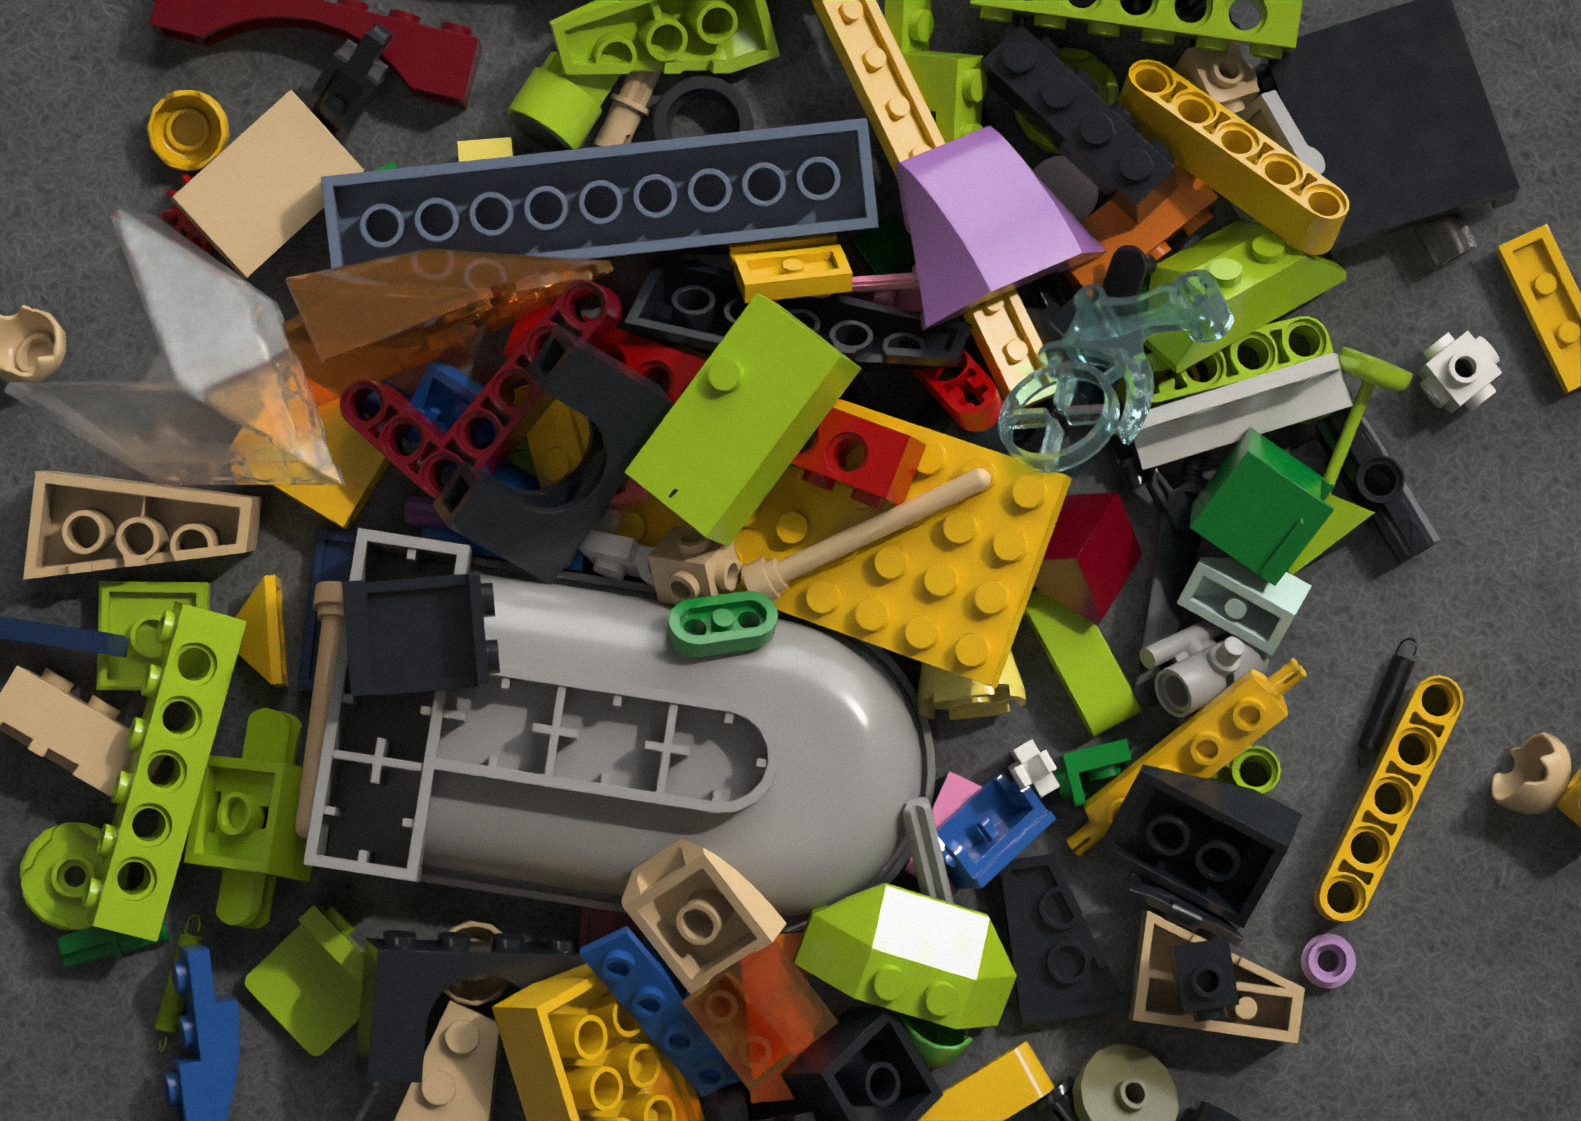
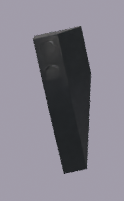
M657 255L624 322V330L646 339L713 353L749 303H744L734 277V271ZM838 294L825 298L806 296L780 299L778 302H775L861 367L859 372H903L957 367L972 328V324L948 320L922 331L921 313Z

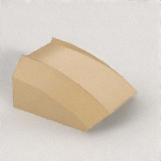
M683 838L675 841L634 868L621 899L622 907L690 994L705 986L712 977L753 951L757 953L773 943L787 924L765 897L732 866L714 853Z

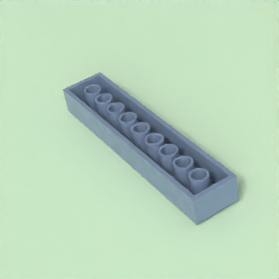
M867 118L321 177L333 286L879 227Z

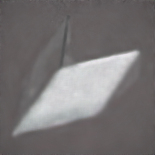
M116 207L110 217L160 349L153 363L141 381L9 382L4 392L160 485H346L339 465H334L324 436L327 433L297 354L292 353L282 327V323H285L278 303L155 215Z

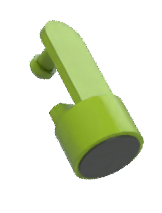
M551 51L542 67H535L506 113L520 131L553 152L579 149L602 114L600 106L621 74L565 75L558 53Z

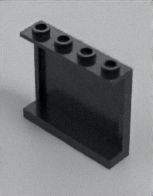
M1414 0L1297 37L1296 48L1293 52L1283 51L1281 60L1261 58V67L1255 68L1260 93L1263 94L1276 90L1307 145L1315 148L1323 156L1325 170L1320 175L1339 187L1349 200V210L1334 245L1330 251L1326 252L1329 259H1336L1339 250L1481 204L1490 202L1494 209L1514 202L1520 186L1452 0Z

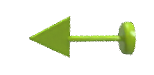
M1342 347L1338 358L1341 369L1349 375L1361 379L1362 382L1323 476L1333 485L1336 483L1375 385L1387 390L1402 392L1408 388L1413 377L1412 373L1396 365L1347 347ZM1330 492L1324 502L1333 507L1334 511L1288 569L1289 574L1294 575L1375 512L1334 496Z

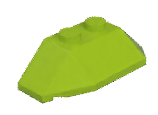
M1237 220L1157 263L1156 270L1151 273L1143 330V344L1178 374L1347 279V272L1334 260L1329 259L1325 253L1320 255L1306 254L1293 247L1262 224Z
M888 883L853 894L829 906L823 905L811 910L793 957L795 965L854 999L956 1030L998 1026L1017 977L988 914Z

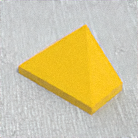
M276 575L263 576L236 615V618L247 621L238 655L277 688L288 687L281 579Z

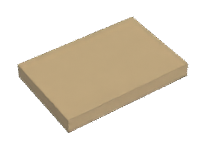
M290 90L172 196L170 200L243 279H246L324 208L322 176L363 172L364 169L300 98Z

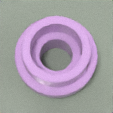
M1321 934L1313 937L1304 946L1300 963L1305 977L1312 984L1321 988H1336L1346 983L1353 975L1356 957L1352 946L1344 938L1335 934ZM1325 950L1332 951L1337 957V966L1330 972L1323 971L1318 965V957Z

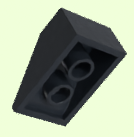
M1143 764L1106 832L1097 853L1244 929L1289 849L1303 814L1251 788Z

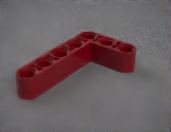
M582 280L570 285L446 434L394 388L371 380L361 379L354 381L344 389L339 405L341 414L351 427L425 493L435 499L444 488L441 480L442 472L450 463L455 462L459 467L461 462L465 461L492 476L556 399L543 392L526 371L552 331L559 325L599 348L617 326L621 318L622 307L620 299L614 291L592 281ZM597 294L602 304L601 311L593 321L585 322L581 315V305L588 296ZM526 378L531 388L530 397L525 404L516 407L511 399V390L517 381ZM376 392L380 399V410L374 418L367 420L362 410L363 402L369 394ZM490 420L495 427V439L489 447L481 449L476 440V433L482 423ZM415 427L420 435V445L417 451L407 456L403 451L402 438L406 431Z

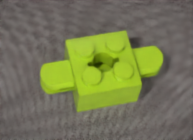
M270 708L258 709L250 714L242 758L209 755L190 823L184 863L223 870L216 915L223 923L248 929L261 928L270 921L277 877L309 882L312 869L311 865L303 864L307 838L300 837L295 831L303 767L295 765L302 723L295 715ZM268 810L266 827L262 829L265 820V812Z

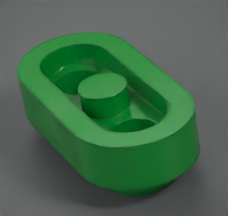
M754 591L688 599L679 602L670 611L666 636L674 650L689 657H704L757 649L765 646L772 640L775 634L778 612L775 604L768 597ZM742 624H748V625H751V626H753V627H751V628H743L741 625H742ZM688 632H695V633H698V634H700V635H693V634H690V633H688Z

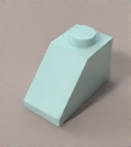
M1201 557L1177 604L1273 656L1308 594L1311 585L1286 572L1277 585L1274 586L1234 558Z

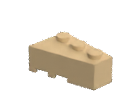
M16 666L0 692V730L28 746L27 749L41 757L48 758L71 772L72 775L111 797L116 776L120 770L127 772L133 750L126 749L130 728L116 721L121 711L92 695L88 703L69 693L74 686L73 682L47 667L42 675H39L33 671ZM159 755L150 762L147 773L152 783L157 784L172 760L169 755Z
M1148 910L1142 911L1130 999L1131 1009H1129L1128 1014L1129 1020L1298 1043L1305 988L1232 952L1231 956L1239 1005L1226 1006L1227 1017L1200 1022H1194L1193 1012H1179L1168 946L1205 941L1206 939Z
M453 1000L449 1001L424 1055L422 1083H411L394 1121H492L502 1039L495 1018L465 1004L454 1002Z

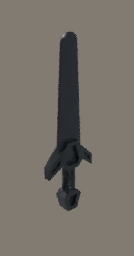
M1208 451L1184 458L1182 476L1180 477L1181 481L1178 486L1173 488L1170 487L1156 467L1149 469L1146 488L1161 516L1133 686L1134 697L1143 706H1153L1159 702L1155 691V678L1158 672L1169 667L1170 660L1153 669H1148L1141 662L1140 651L1178 632L1184 607L1177 604V601L1192 575L1201 535L1189 527L1192 503L1202 491L1200 484L1202 483L1201 479L1203 478L1202 474L1204 473L1203 469L1205 468L1204 464L1206 463Z

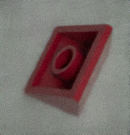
M1118 492L1066 495L1034 583L1035 587L1097 626L1104 618L1143 554Z

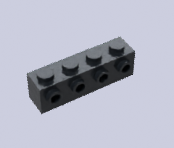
M1020 24L982 60L983 69L987 76V84L1139 225L1177 188L1176 167L1173 165L1176 159L1157 139L1153 138L1150 142L1144 139L1135 130L1137 123L1126 109L1118 103L1109 106L1096 94L1099 90L1098 86L1085 71L1079 67H1075L1071 71L1059 60L1060 52L1046 35L1040 31L1033 35Z

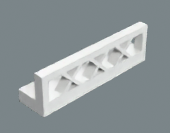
M1330 353L1123 417L1122 421L1126 434H1132L1142 469H1150L1238 442L1249 427L1260 434H1264L1352 407L1353 402L1339 363L1338 354Z

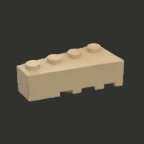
M52 470L36 471L23 580L255 551L262 497Z

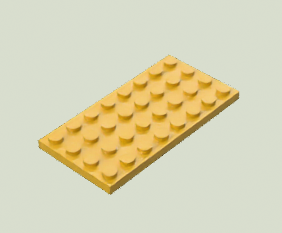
M672 345V348L705 361L710 357L708 354L690 348ZM669 375L663 376L659 381L660 387L666 393L670 387ZM838 399L833 408L910 435L926 444L905 502L977 468L988 471L991 482L986 489L788 581V588L782 590L781 597L772 602L778 611L997 688L1072 478L1065 474ZM815 432L799 453L806 452L811 448L815 440ZM857 446L849 452L846 459L848 471H853L862 464L864 459V449L862 446ZM789 465L733 540L736 556L740 561L741 567L761 557L766 561L772 558L780 561L898 505L884 501L881 510L851 499L853 488L836 482L832 492L801 480L805 470ZM625 481L622 483L620 491L622 492L626 490ZM653 496L629 508L614 505L605 533L633 538L639 545L655 547L675 526L693 527ZM742 573V581L731 593L748 591Z

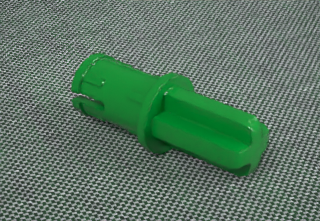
M164 918L157 942L99 927H92L58 938V950L65 967H72L116 955L118 960L123 958V952L163 941L168 942L170 937Z

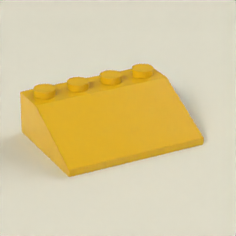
M587 963L531 984L492 1006L527 1121H705L696 1090Z

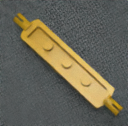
M1291 658L1288 663L1269 678L1251 668L1086 801L1084 810L1089 822L1066 838V842L1071 850L1075 848V854L1081 857L1083 853L1104 838L1143 764L1206 779L1213 776L1288 716V708L1283 694L1300 680L1307 677L1301 665L1298 666V661Z

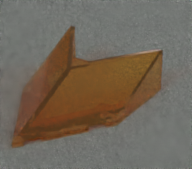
M424 249L286 278V283L300 314L267 331L266 335L300 413L340 398L344 389L354 381L363 379L382 382L426 365L438 357L444 358L466 347L464 340L477 334L478 328L484 326L486 331L495 332L556 301L573 283L582 280H596L614 270L609 260Z

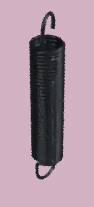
M1406 638L1401 641L1396 654L1392 655L1387 673H1385V678H1383V683H1381V688H1379V693H1377V698H1375V703H1373V708H1371V713H1369V718H1367V723H1365V728H1363V733H1361V738H1359V743H1357L1363 751V746L1380 752V749H1382V744H1384V739H1386V734H1388L1387 731L1390 729L1389 726H1391V721L1415 664V661L1398 655V651L1404 641L1411 640L1415 644V651L1413 653L1415 655L1417 642L1413 638ZM1370 754V758L1364 766L1360 765L1361 756L1358 758V765L1361 769L1368 766L1373 754Z

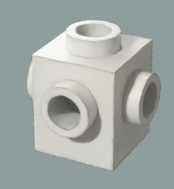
M1466 331L1455 340L1448 332L1423 352L1429 362L1417 372L1423 380L1420 386L1426 396L1438 408L1444 406L1452 414L1465 404L1470 411H1473L1496 392L1490 383L1502 373L1496 365L1500 359L1494 348L1482 336H1478L1475 339L1469 331ZM1461 359L1472 372L1471 377L1464 378L1456 373L1455 363L1457 360Z

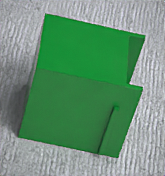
M1249 427L1193 501L1189 528L1276 586L1334 511V508L1324 502V500L1335 485Z

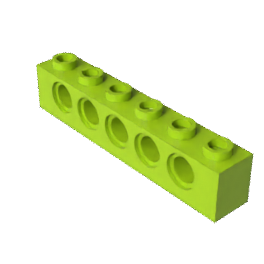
M971 0L970 8L981 9L979 18L989 21L1012 23L1013 14L1034 17L1033 26L1040 28L1066 30L1067 21L1088 24L1087 33L1097 36L1119 38L1120 30L1127 29L1141 31V41L1173 45L1174 37L1178 36L1196 39L1195 48L1201 50L1227 52L1228 44L1250 46L1249 56L1281 60L1283 51L1293 52L1296 48L1303 0H1202L1205 7L1204 17L1194 23H1187L1178 18L1174 9L1176 0H1151L1150 9L1142 15L1128 14L1122 8L1120 0H1096L1091 6L1086 8L1075 7L1068 0ZM1239 1H1246L1254 5L1259 15L1257 25L1250 30H1240L1234 27L1229 20L1231 5Z
M177 601L174 603L172 612L167 610L163 612L156 634V642L163 644L157 665L151 663L148 665L141 688V695L148 697L142 718L134 717L127 736L126 749L133 750L127 772L122 770L118 772L112 790L111 802L118 804L112 825H103L97 843L96 856L103 857L97 879L89 877L82 896L81 909L88 911L86 920L92 926L155 942L158 941L247 621ZM198 648L203 655V667L197 675L185 678L178 670V659L185 650ZM183 701L188 707V721L178 730H167L162 719L165 708L173 702ZM159 755H169L174 763L172 776L163 783H152L147 773L150 762ZM146 808L155 809L159 815L157 829L148 836H136L132 827L135 815ZM130 862L141 863L144 868V878L140 885L130 890L121 889L117 881L120 869Z

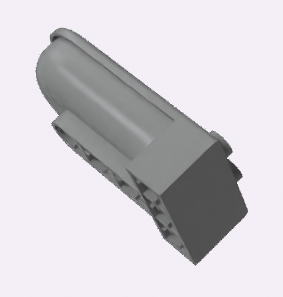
M358 528L349 581L365 580L366 582L467 574L468 571H480L481 583H493L495 616L484 617L486 640L497 639L500 673L489 674L490 687L353 698L350 687L344 614L304 865L415 882L422 881L627 913L622 907L621 899L632 870L675 841L683 838L714 853L738 871L765 897L787 923L780 933H791L804 930L810 912L813 909L823 905L829 906L848 896L883 883L890 884L911 857L902 815L903 803L917 797H925L929 800L930 806L932 805L936 775L935 750L927 717L920 716L918 713L915 689L901 668L881 647L777 610L778 620L775 634L772 640L765 646L725 654L689 657L674 650L667 640L668 618L675 604L658 602L656 591L645 583L561 570L553 583L549 584L511 562L474 557L470 545ZM742 624V625H741L743 628H751V627H753V626L748 625V624ZM688 632V633L693 634V635H700V634L695 633V632Z

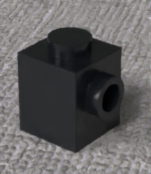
M1229 938L1168 946L1179 1012H1193L1194 1022L1227 1017L1226 1006L1239 1005Z

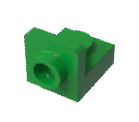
M1127 738L1059 756L1062 766L1057 767L1053 774L1060 785L1057 788L1060 800L1070 798L1072 809L1086 805L1079 776L1081 773L1088 772L1090 782L1118 776L1121 773L1119 764L1132 760Z

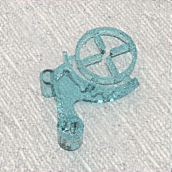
M1197 269L1188 271L1180 275L1173 283L1157 286L1148 292L1132 297H1108L1104 289L1097 284L1086 285L1077 291L1074 296V304L1077 311L1062 340L1049 342L1039 349L1038 359L1043 367L1022 379L1010 391L1002 404L998 416V433L1010 456L1032 471L1052 473L1073 468L1087 461L1106 445L1113 434H1117L1124 444L1129 445L1132 443L1147 418L1154 393L1153 371L1143 349L1145 340L1157 332L1186 330L1194 341L1208 343L1223 337L1230 330L1234 322L1233 312L1211 273L1206 270ZM1092 365L1108 368V370L1103 373L1098 368ZM1123 377L1126 383L1127 397L1124 412L1119 421V399L1111 384ZM1077 380L1093 383L1103 389L1105 403L1071 406ZM1055 384L1057 386L1053 403L1059 413L1065 415L1070 425L1096 424L1085 437L1062 450L1060 448L1064 430L1058 420L1052 418L1047 408L1022 409L1036 394ZM1046 427L1040 453L1022 450L1014 444L1013 429Z

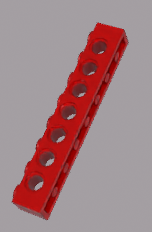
M525 294L504 348L503 356L509 358L553 304ZM582 315L585 322L594 320ZM616 327L598 348L615 359L622 358L623 364L656 383L663 376L669 375L670 387L667 395L674 403H676L706 362L703 359ZM832 407L814 431L815 440L811 448L806 452L798 453L790 464L805 470L801 480L831 492L835 483H840L853 488L851 499L881 510L884 501L896 505L905 502L926 444L910 435ZM857 446H862L864 449L862 464L857 469L848 471L846 459L849 452Z

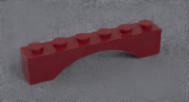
M155 0L149 22L156 35L205 47H210L232 36L259 29L287 27L322 31L345 40L350 39L358 45L367 30L370 31L377 22L394 34L379 59L400 77L414 97L465 110L468 107L482 52L479 38L473 37V30L466 26L442 22L441 27L436 28L420 24L421 18L419 16L397 9H391L388 16L368 11L369 5L359 0H337L336 3L324 0Z

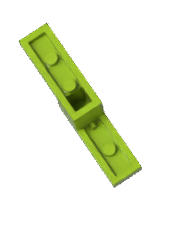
M885 0L884 18L929 111H936L935 123L944 142L948 143L982 129V99L987 90V76L982 63L985 56L929 50V39L934 29L931 0Z

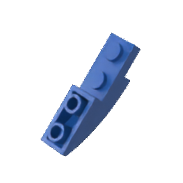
M200 943L179 946L180 961L172 962V978L176 994H184L186 1015L179 1016L178 1018L179 1035L183 1049L190 1048L191 1055L170 1058L171 1073L163 1075L166 1102L169 1107H176L177 1121H226L235 1089L239 1061L240 1027L238 1000L228 994L215 996L209 948Z

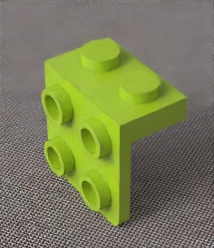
M313 905L298 919L301 924L245 978L246 988L312 1056L324 1054L360 1017L365 950L349 936L355 928L333 905L327 911L321 905Z

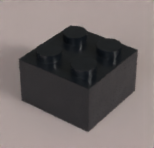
M880 1006L849 1007L780 1074L802 1111H814L816 1121H918L944 1095L895 1012Z

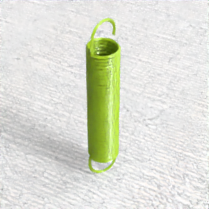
M193 914L187 920L184 934H179L172 962L180 961L179 946L201 944L202 937L190 936L191 934L187 933V927L192 917L198 918L197 932L200 931L201 920L199 915ZM170 966L165 992L162 995L163 1000L160 1003V1011H158L154 1028L163 1032L177 1033V1030H179L178 1018L183 1014L185 1000L184 994H176L172 966ZM165 1037V1042H164V1045H163L162 1049H161V1041L159 1042V1051H160V1052L164 1051V1049H165V1047H166V1044H167L168 1037Z

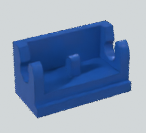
M1003 773L995 774L936 828L948 879L956 889L983 888L1056 819L1050 810L1045 808L1030 786L1021 790L1016 780L1011 783Z

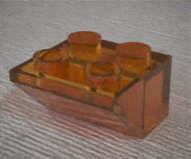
M776 940L759 952L753 951L715 975L705 986L682 1001L749 1091L839 1023Z

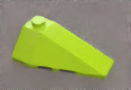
M595 0L549 21L561 67L565 75L629 74L631 71H662L664 74H681L682 71L733 73L780 57L766 0Z

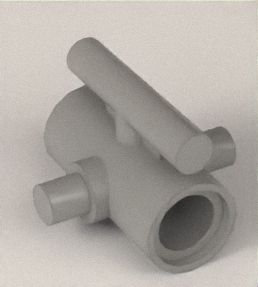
M1204 619L1140 651V659L1142 664L1148 669H1153L1171 659L1174 661L1175 664L1157 673L1155 691L1162 707L1169 714L1175 717H1185L1203 708L1251 668L1266 675L1268 671L1266 652L1235 635L1216 643L1214 639L1227 633V631Z

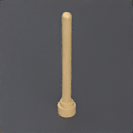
M982 468L974 469L780 561L776 558L767 561L763 557L756 559L741 567L745 585L748 591L761 593L771 601L781 597V591L788 588V581L986 489L991 482L990 474Z
M324 581L315 586L313 609L318 612L317 619L322 624L295 822V831L302 838H308L344 617L342 582Z

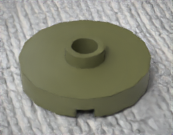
M1113 1044L1089 1056L1082 1064L1083 1067L1080 1069L1079 1076L1075 1078L1072 1089L1074 1109L1080 1121H1176L1179 1109L1176 1086L1167 1068L1150 1052L1134 1045ZM1125 1089L1132 1095L1134 1103L1128 1100Z

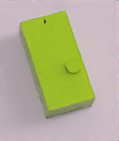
M757 292L627 467L625 473L704 537L729 547L853 381L861 367L782 306Z

